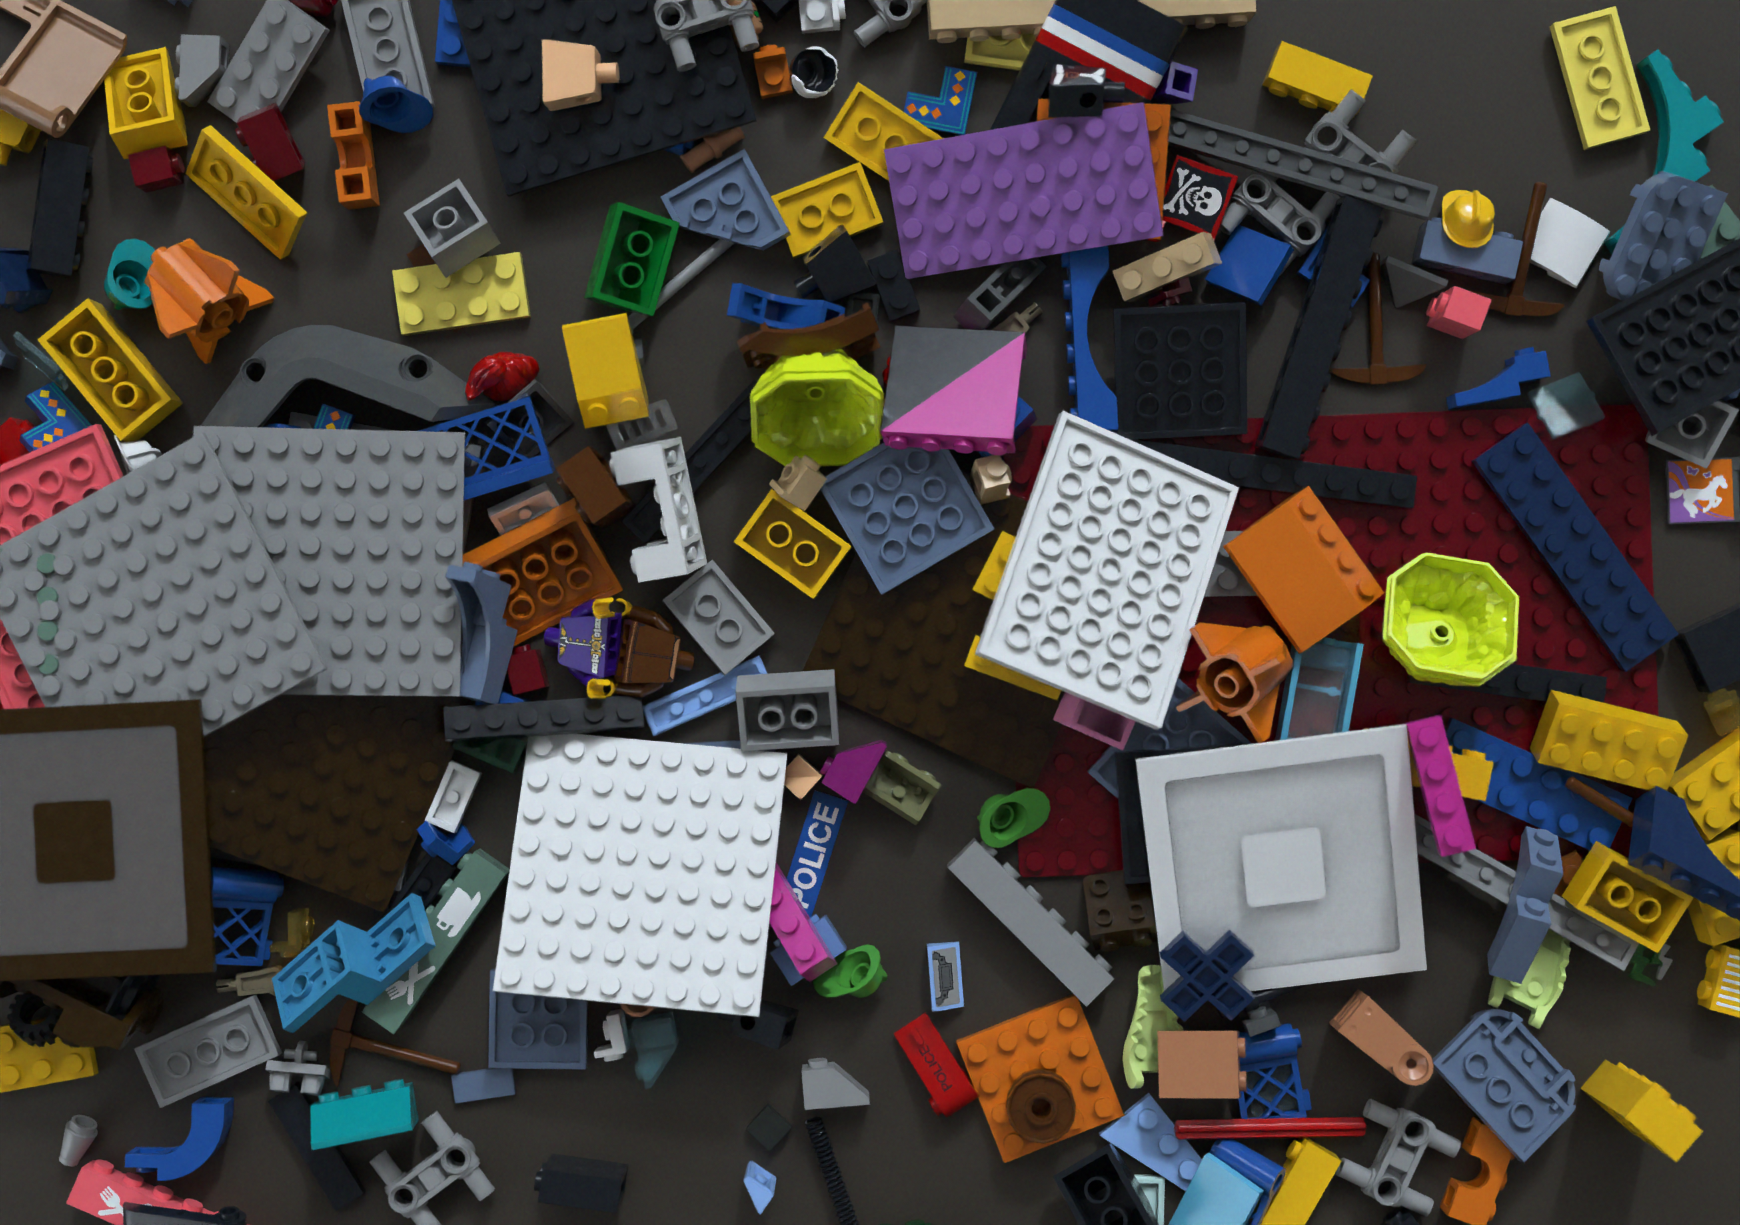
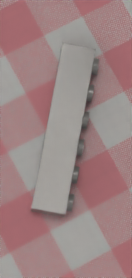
M974 837L947 864L948 868L1087 1007L1114 980L1113 976L1109 973L1113 967L1100 954L1094 958L1086 950L1090 944L1077 931L1071 935L1063 926L1067 921L1054 908L1048 911L1040 903L1044 898L1031 885L1025 888L1017 880L1021 875L1008 862L1002 865L994 857L998 852L993 847L985 844L983 840L979 842Z

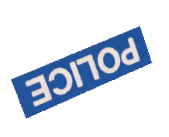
M814 791L787 875L789 884L809 917H812L848 804L847 800L819 791Z

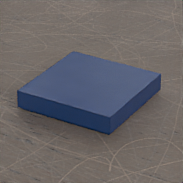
M1238 225L1219 254L1222 264L1211 268L1205 281L1209 285L1262 306L1294 249L1289 244Z

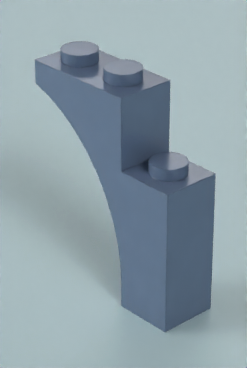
M463 562L462 567L449 565L445 578L451 584L456 594L462 618L463 639L460 696L487 704H498L518 631L507 626V620L503 618L511 585L499 580L500 574L483 570L482 566L474 563Z
M1526 826L1521 835L1518 865L1509 902L1495 939L1487 953L1489 975L1521 984L1551 926L1548 904L1564 873L1558 835L1552 834L1548 830L1534 829Z

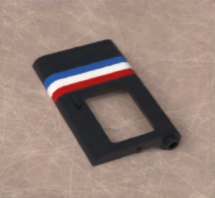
M1055 0L990 130L1029 123L1038 105V99H1041L1051 79L1053 64L1106 69L1105 82L1125 83L1124 103L1144 102V104H1149L1189 27L1138 0Z

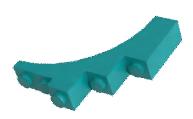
M1657 49L1636 64L1649 88L1657 116L1659 139L1657 161L1652 177L1657 175L1658 171H1664L1697 181L1711 170L1707 166L1705 155L1699 149H1695L1693 143L1724 121L1721 118V112L1717 104L1709 100L1706 95L1696 102L1692 99L1690 88L1676 76L1670 59L1662 55ZM1624 226L1604 242L1611 254H1613Z

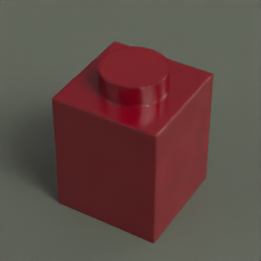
M166 145L128 155L135 186L142 191L148 193L184 184L181 173L185 172L183 160L179 154H176Z
M530 644L513 648L507 668L513 695L550 686L541 650H531Z

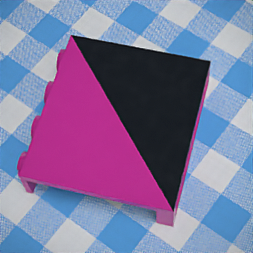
M895 326L881 425V434L885 446L899 450L908 447H918L932 452L939 451L940 449H952L959 453H971L973 451H986L992 455L1015 453L1013 436L1022 359H1026L1027 353L1025 332Z

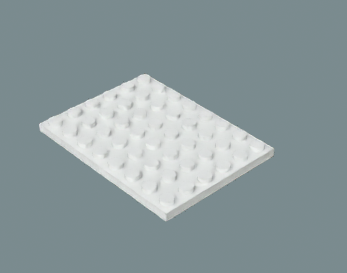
M1062 411L1058 415L975 655L1156 730L1160 729L1192 635L1189 629L1195 625L1239 487Z

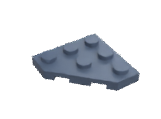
M745 149L661 196L672 220L679 222V228L762 251L791 235Z

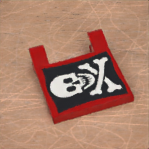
M1177 155L1165 186L1162 221L1163 233L1166 223L1169 222L1197 233H1211L1215 242L1239 176ZM1148 239V240L1153 241V242H1159L1161 239Z

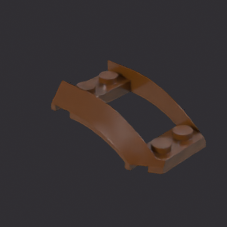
M868 302L862 305V310L846 318L842 314L826 322L804 328L773 329L768 328L765 322L760 325L761 330L751 335L746 334L737 341L747 368L755 367L756 369H768L782 356L811 355L817 352L822 354L841 348L849 357L856 360L881 348L875 332L880 329Z

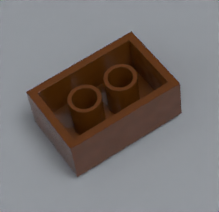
M587 446L556 468L560 474L556 478L558 484L566 495L574 496L579 504L575 508L586 523L588 522L594 526L598 525L606 529L636 506L623 485H617V480L612 476L610 466L602 454L590 446Z

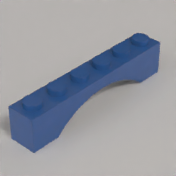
M1107 245L1061 253V267L1067 268L1068 280H1063L1062 291L1063 299H1069V312H1064L1065 332L1071 331V344H1066L1067 364L1072 363L1073 376H1068V395H1074L1075 408H1070L1069 413L1116 433L1118 431L1117 397L1106 386L1096 370L1090 354L1087 337V321L1091 300L1097 287L1109 270V251Z

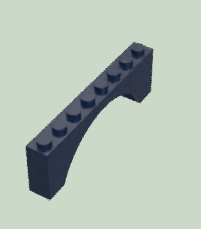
M1658 786L1636 798L1628 864L1647 875L1669 884L1674 889L1680 890L1698 899L1700 902L1726 913L1729 917L1740 920V879L1718 860L1704 842L1691 819L1685 800Z

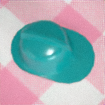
M126 239L116 246L112 254L107 276L104 280V291L111 302L114 303V309L116 310L122 308L144 309L153 304L149 287L144 283V280L153 263L151 255L155 250L145 241Z

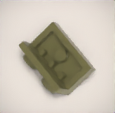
M886 751L862 792L909 822L917 825L942 785L936 781V778L931 773L918 770L910 765L904 756Z

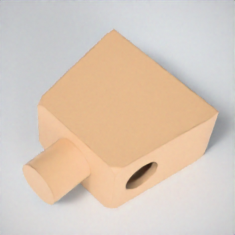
M542 40L543 103L550 111H556L600 101L602 98L601 84L619 83L618 63H601L600 53L596 47L591 45Z

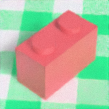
M1453 286L1447 291L1441 292L1437 298L1433 297L1426 311V316L1430 317L1427 326L1464 339L1481 330L1492 299Z

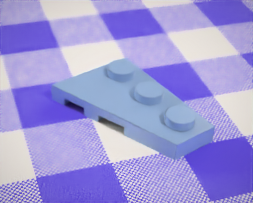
M1148 1092L1124 1112L1125 1116L1112 1121L1099 1132V1135L1186 1191L1202 1158L1187 1140L1176 1138L1174 1123Z

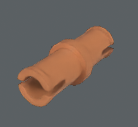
M740 127L713 134L712 136L703 137V142L685 154L680 155L681 160L690 173H693L714 157L719 159L723 156V151L745 138L744 133Z

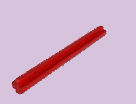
M1362 1117L1176 1120L1174 1133L1179 1140L1363 1137L1366 1133V1123Z

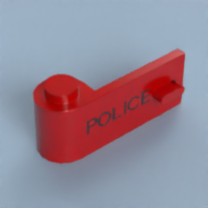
M926 1012L893 1033L932 1097L928 1101L938 1116L943 1113L948 1118L980 1097L972 1081L959 1066Z

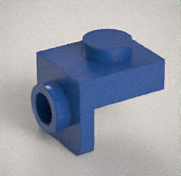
M427 820L417 829L423 839L421 843L423 849L432 857L439 855L451 865L456 863L475 844V840L462 823L457 833L450 832L448 835L444 834Z

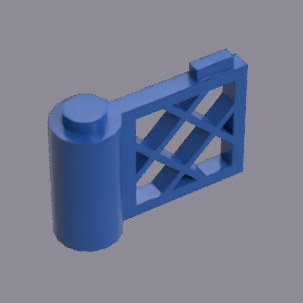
M211 867L213 907L228 908L233 914L220 926L216 927L214 924V936L217 937L219 935L227 945L225 949L216 955V964L262 966L263 960L270 959L273 941L267 939L273 903L277 897H281L283 894V878H279L277 871ZM233 908H240V910L235 912ZM251 909L263 910L261 921L250 929L241 919ZM238 920L247 932L230 943L222 932ZM259 931V935L257 938L254 934ZM252 937L257 943L255 957L241 956L236 951V948ZM233 952L235 956H229L228 954Z
M1286 1023L1251 1037L1245 1031L1239 1032V1038H1245L1246 1058H1240V1071H1255L1262 1076L1252 1090L1247 1087L1246 1093L1249 1095L1246 1099L1244 1092H1241V1098L1237 1099L1240 1119L1306 1118V1111L1312 1110L1309 1091L1308 1089L1302 1090L1297 1048H1302V1040L1298 1028L1293 1029L1290 1023ZM1290 1064L1291 1075L1284 1084L1271 1076L1277 1066ZM1267 1080L1280 1088L1271 1102L1258 1095ZM1292 1084L1294 1085V1091L1290 1089ZM1286 1092L1296 1098L1297 1109L1282 1111L1276 1106ZM1254 1098L1267 1106L1261 1116L1248 1118L1247 1108Z
M1217 1139L1210 1153L1264 1190L1259 1199L1261 1202L1256 1213L1251 1214L1249 1218H1253L1251 1225H1261L1272 1197L1284 1179L1286 1168L1234 1139Z

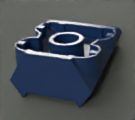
M0 247V304L6 309L13 307L20 314L39 304H47L53 289H47L39 273L26 271L29 250Z

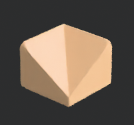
M798 754L786 767L784 785L801 800L823 775L804 757Z

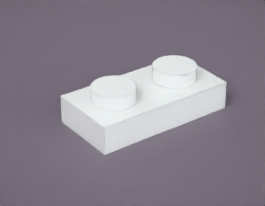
M544 482L488 508L487 511L499 534L503 535L559 506L547 483Z
M450 761L424 821L427 820L433 825L452 833H457L482 773L455 761Z

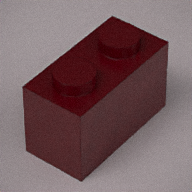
M277 103L239 118L237 121L238 128H235L240 143L243 147H249L253 155L250 161L272 181L304 168L305 161Z

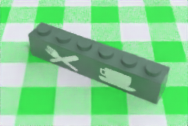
M480 848L474 851L473 854L468 851L457 865V868L461 870L454 881L449 878L438 893L442 898L436 907L430 905L425 911L436 946L370 1004L366 1005L362 1013L392 1034H395L404 1025L509 875L510 869Z

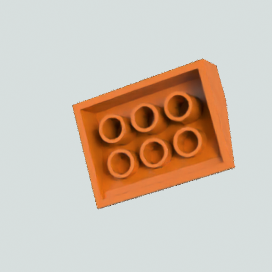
M1309 486L1285 499L1223 546L1299 654L1363 611L1384 594L1382 588Z
M575 498L463 554V562L474 563L482 566L483 570L500 574L499 580L511 585L503 618L507 620V626L518 630L514 646L545 631L548 627L560 623L561 618L570 616L572 609L590 599L609 598L623 591V587L591 525L588 522L586 523L577 512L575 506L578 502Z

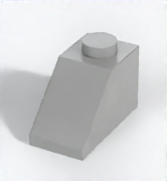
M814 1058L808 1060V1064H802L801 1072L805 1110L870 1105L869 1091L837 1063L827 1062V1058Z

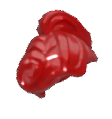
M498 352L482 358L470 371L465 388L467 400L476 398L481 392L495 401L512 399L537 377L540 370L537 360L532 356L512 352Z

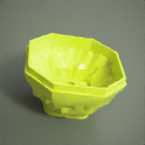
M841 348L822 354L817 352L811 355L782 356L765 371L750 394L752 442L755 443L757 449L784 466L791 463L796 455L800 458L807 455L821 466H844L880 444L882 439L881 425L884 392L877 378L866 372L857 364L856 360L849 357Z
M1422 553L1387 577L1382 625L1383 642L1389 648L1392 656L1416 680L1456 686H1480L1516 661L1519 596L1490 563Z

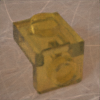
M1726 688L1707 695L1708 701L1703 702V706L1716 733L1722 736L1739 729L1740 699L1735 689L1727 692Z
M299 908L288 912V941H278L271 944L270 952H280V957L283 958L297 957L300 952L310 945V936L314 933V919L309 917V908Z

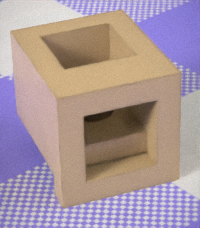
M796 455L791 463L784 467L778 481L772 479L769 485L780 497L805 511L827 478L818 470L821 465L807 455H804L803 458Z
M992 455L975 459L969 478L980 505L1010 498L1011 495L1008 487L1012 482V475L1009 466L1002 461L1001 456Z

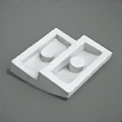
M1550 197L1541 212L1530 263L1547 270L1548 276L1577 288L1608 238L1610 231L1579 211Z

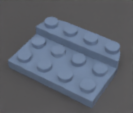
M1658 171L1657 175L1649 178L1642 185L1636 184L1630 196L1637 199L1610 260L1602 258L1599 265V271L1603 272V280L1607 289L1606 293L1624 301L1698 261L1728 193L1664 171Z
M1501 1009L1481 1010L1469 1017L1471 1021L1432 1059L1433 1068L1520 1162H1525L1575 1110L1576 1106L1573 1104L1575 1101L1574 1081L1576 1079L1569 1069H1564L1521 1023L1523 1019L1520 1016Z

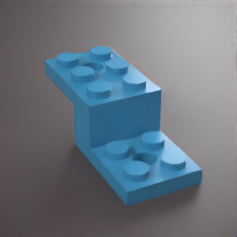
M411 893L368 932L337 920L272 978L283 1030L294 1033L338 994L366 1005L370 1004L430 952L436 945L422 898Z

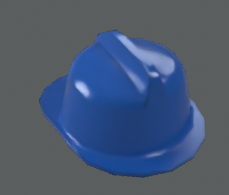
M382 76L376 79L366 78L364 80L363 99L359 105V114L364 120L400 133L415 132L423 129L430 123L433 117V107L429 100L418 93L408 90L401 80L393 76Z

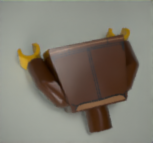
M622 598L615 600L625 604V611L622 613L624 624L614 678H603L610 680L611 691L609 693L604 692L607 697L617 693L618 696L642 698L662 689L665 682H673L676 669L691 671L694 664V653L679 650L681 638L673 635V627L658 612L638 605L632 607L630 602Z

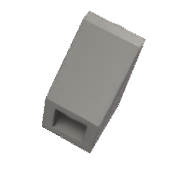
M181 34V43L176 47V60L180 65L179 77L175 79V93L181 102L188 107H196L217 86L229 65V44L221 36Z

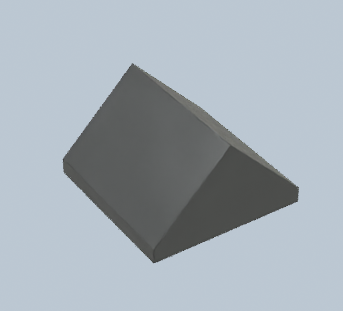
M534 379L509 402L528 396L531 397L547 446L574 421L546 388ZM525 405L513 408L506 421L524 429L529 420ZM506 411L494 415L503 419ZM489 418L486 424L496 433L500 422ZM504 425L499 437L509 448L514 449L521 433ZM530 425L528 432L535 435L532 425ZM524 436L517 452L531 458L540 452L537 441Z

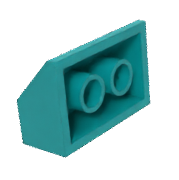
M396 1079L385 1082L384 1088L372 1090L371 1085L351 1089L352 1094L339 1097L338 1092L319 1095V1101H315L310 1106L312 1150L413 1130L419 1121L413 1082L404 1084L403 1079Z

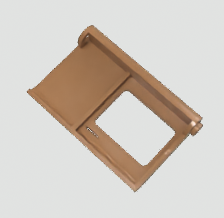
M0 0L1 10L31 25L29 31L0 68V109L55 138H59L69 129L124 53L127 46V35L61 0Z

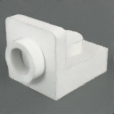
M799 0L802 34L840 30V19H846L844 0Z
M623 1009L610 1011L606 1016L607 1021H603L606 1041L611 1040V1044L598 1046L594 1051L595 1058L604 1057L605 1062L623 1058V1053H626L631 1047Z

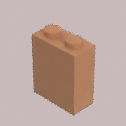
M1157 1031L1159 1098L1240 1099L1241 1092H1247L1246 1071H1240V1058H1246L1245 1038H1239V1031Z

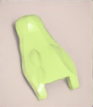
M1548 930L1522 983L1494 976L1488 1004L1498 1008L1504 997L1531 1010L1528 1024L1540 1029L1547 1013L1563 991L1564 982L1567 977L1565 968L1569 964V954L1571 951L1570 941Z
M1160 965L1143 966L1138 972V996L1133 1019L1124 1044L1122 1059L1125 1078L1131 1089L1142 1088L1144 1084L1142 1073H1158L1157 1031H1183V1027L1177 1023L1179 1017L1160 999V995L1164 992Z

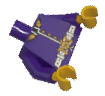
M612 597L590 599L573 608L570 616L561 618L559 628L548 627L544 634L545 645L558 647V663L567 666L568 671L587 687V694L590 698L606 699L607 696L603 692V687L610 686V680L601 679L600 677L605 678L615 675L620 647L622 613L610 612L609 603L614 602Z

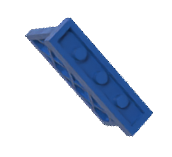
M530 396L418 430L427 432L443 430V432H448L449 428L457 426L469 432L465 439V449L472 435L490 443L482 459L465 451V457L479 463V466L473 476H464V500L539 478L556 470L552 457L550 458ZM525 405L529 416L524 429L506 421L513 408ZM506 411L503 419L494 415ZM488 416L500 422L492 439L475 430L481 418ZM475 420L472 428L464 425V423ZM504 425L521 433L514 449L496 441ZM530 425H532L535 435L528 432ZM524 436L537 441L541 455L528 458L517 452ZM493 446L511 454L505 466L498 468L486 462ZM514 456L521 459V461L511 464ZM483 466L491 469L489 471L480 473Z

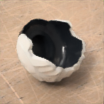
M812 46L797 53L792 59L789 68L792 85L796 92L805 98L825 96L835 86L834 82L837 80V73L839 71L837 60L824 48Z

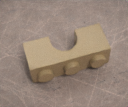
M1201 232L1112 272L1123 300L1134 302L1162 290L1163 286L1189 276L1193 277L1221 265L1222 261L1211 233Z

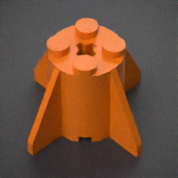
M191 238L177 243L168 249L160 247L155 250L151 255L153 263L144 280V283L150 290L160 331L168 339L186 333L197 356L205 364L211 363L218 339L231 332L228 326L234 320L240 323L247 311L273 303L274 297L267 289L239 276L240 269L232 261L204 251Z
M1201 622L1196 624L1189 630L1207 659L1199 667L1201 670L1200 677L1197 679L1198 691L1176 706L1177 711L1181 712L1205 701L1214 711L1220 709L1223 712H1227L1226 716L1234 717L1241 715L1257 742H1264L1270 737L1279 685L1293 667V659L1287 646L1276 634V631L1268 625L1242 628Z

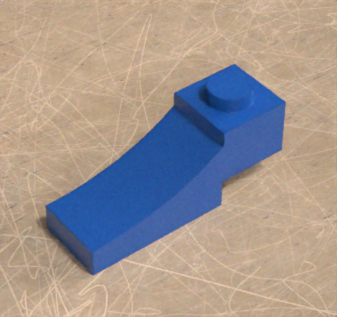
M1534 347L1514 351L1515 356L1505 360L1506 367L1492 379L1474 389L1447 396L1448 410L1510 399L1521 395L1519 384L1538 381L1551 376L1546 351L1535 353Z

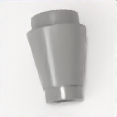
M75 1115L71 1121L66 1123L59 1161L62 1164L71 1167L78 1165L79 1160H81L98 1134L96 1129L98 1124L94 1119L85 1115Z

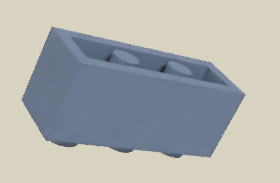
M1431 218V221L1427 220L1419 227L1412 264L1506 285L1515 280L1523 241L1513 239L1514 235L1510 233L1495 232L1484 246L1466 248L1457 245L1448 238L1443 230L1442 218Z

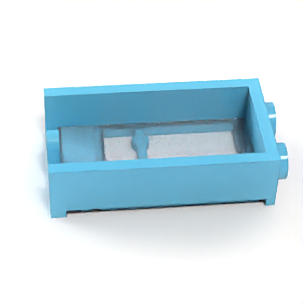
M1324 637L1300 654L1293 645L1291 646L1290 656L1293 659V667L1285 680L1275 741L1349 731L1364 644L1349 643Z

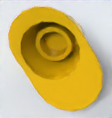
M1466 190L1448 192L1442 200V225L1444 232L1457 245L1466 248L1484 246L1491 239L1494 229L1495 211L1492 202L1480 194L1478 190H1473L1472 192Z

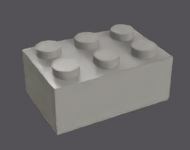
M835 669L737 676L736 701L741 751L839 745Z

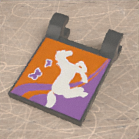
M1740 457L1712 458L1707 469L1686 459L1665 460L1667 525L1740 522L1738 483Z

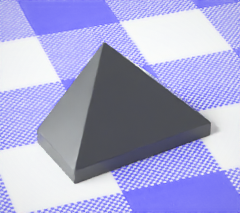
M1387 256L1380 262L1381 275L1396 309L1436 293L1447 286L1448 280L1393 257Z

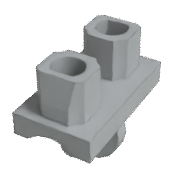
M301 1040L298 1042L296 1049H285L284 1058L294 1059V1062L267 1060L265 1069L270 1073L271 1091L289 1093L292 1076L303 1077L300 1093L316 1096L321 1094L324 1080L330 1079L331 1070L326 1065L306 1064V1060L317 1061L318 1051H307V1041Z

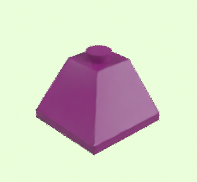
M877 740L837 752L834 759L828 756L819 772L824 775L822 784L856 804L883 755L887 742Z

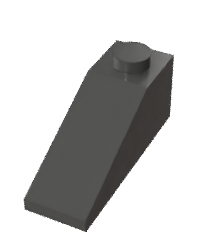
M1038 257L1004 263L964 301L953 317L965 329L986 330L1047 266Z

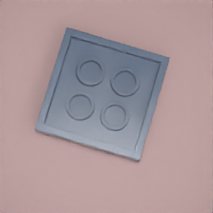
M491 969L488 1068L586 1069L588 1059V1000L493 991L496 969Z

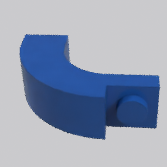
M732 283L727 316L739 319L741 323L759 328L761 324L766 322L768 328L796 329L817 325L845 313V307L825 300L785 297L742 283Z
M200 1097L192 1103L191 1129L186 1141L182 1145L176 1147H135L125 1154V1167L136 1168V1171L140 1173L157 1170V1181L174 1180L193 1172L209 1160L225 1142L232 1125L234 1097Z

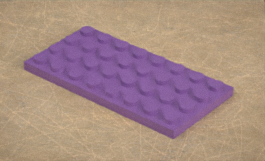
M1144 102L1103 109V115L1059 117L884 149L903 267L907 279L1164 236Z

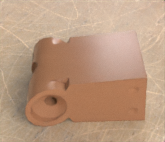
M1359 989L1355 991L1330 1020L1329 1024L1405 1084L1417 1086L1424 1084L1430 1079L1434 1067L1430 1054L1368 995Z

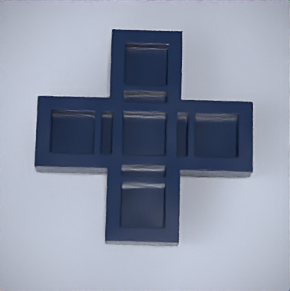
M1230 929L1207 951L1182 931L1160 952L1161 959L1180 975L1160 995L1161 1001L1184 1022L1207 1000L1228 1019L1233 1020L1254 1000L1253 993L1234 977L1255 956L1253 950Z

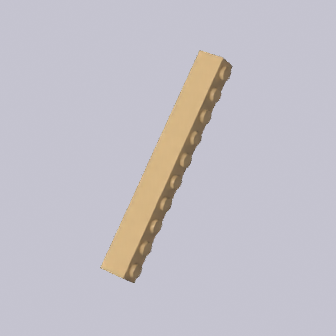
M927 0L929 40L937 39L939 43H951L956 41L957 38L970 37L971 41H984L989 39V36H1002L1003 39L1011 40L1020 38L1021 34H1034L1037 37L1055 0ZM1138 0L1183 25H1195L1198 29L1211 28L1216 23H1228L1229 27L1243 26L1250 22L1257 12L1256 0Z

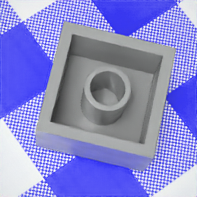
M459 178L404 212V215L445 278L501 244Z

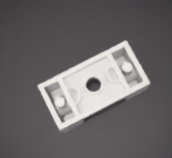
M681 437L635 445L612 452L610 471L612 476L616 478L617 485L655 479L654 497L656 502L660 504L663 515L660 525L662 533L667 538L647 543V546L632 550L630 563L633 573L637 575L638 582L685 575L706 565L707 559Z

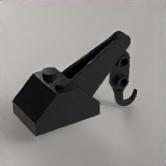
M1112 1144L1106 1145L1053 1176L1079 1225H1158L1149 1200L1135 1175Z

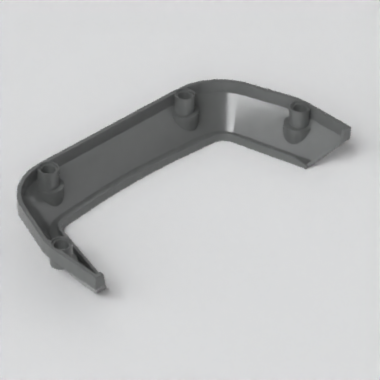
M308 325L293 328L273 337L259 347L251 358L245 360L242 363L240 372L201 426L263 427L298 385L307 380L318 379L431 422L457 419L498 405L482 393L472 400H467L465 394L467 383L433 358L411 347L333 325ZM425 362L428 367L426 375L416 378L414 375L415 366L418 363ZM259 366H263L265 374L260 381L256 382L253 377L254 370Z

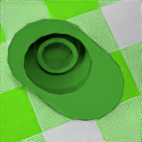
M1032 788L1022 789L1010 795L996 794L991 796L984 802L980 814L977 816L980 823V837L985 844L993 848H1002L1034 832L1044 824L1049 816V799L1042 791Z
M866 944L844 951L836 956L834 959L837 965L815 978L813 984L816 992L826 998H834L846 994L864 998L873 994L880 984L887 980V973L880 964L879 950L873 945Z

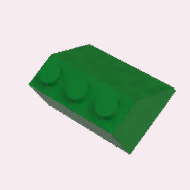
M620 202L610 205L584 299L612 308L653 317L680 223Z

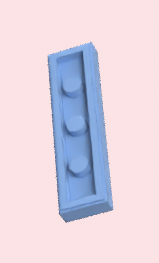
M760 655L738 664L725 676L720 672L642 706L653 736L736 701L737 676L768 674Z

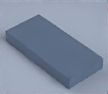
M488 1068L451 1075L455 1103L516 1094L513 1068Z

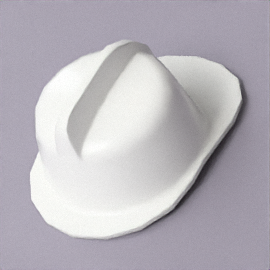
M114 435L120 448V454L127 474L162 455L159 449L152 448L145 440L120 442L117 436Z

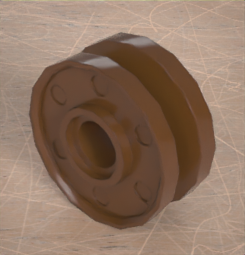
M1034 1069L1024 1072L1013 1081L1007 1093L1006 1108L1010 1124L1019 1136L1033 1143L1046 1144L1060 1139L1069 1131L1075 1120L1076 1104L1071 1087L1062 1076L1051 1070ZM1044 1099L1050 1103V1106L1045 1112L1038 1113L1032 1109L1033 1103L1036 1100Z

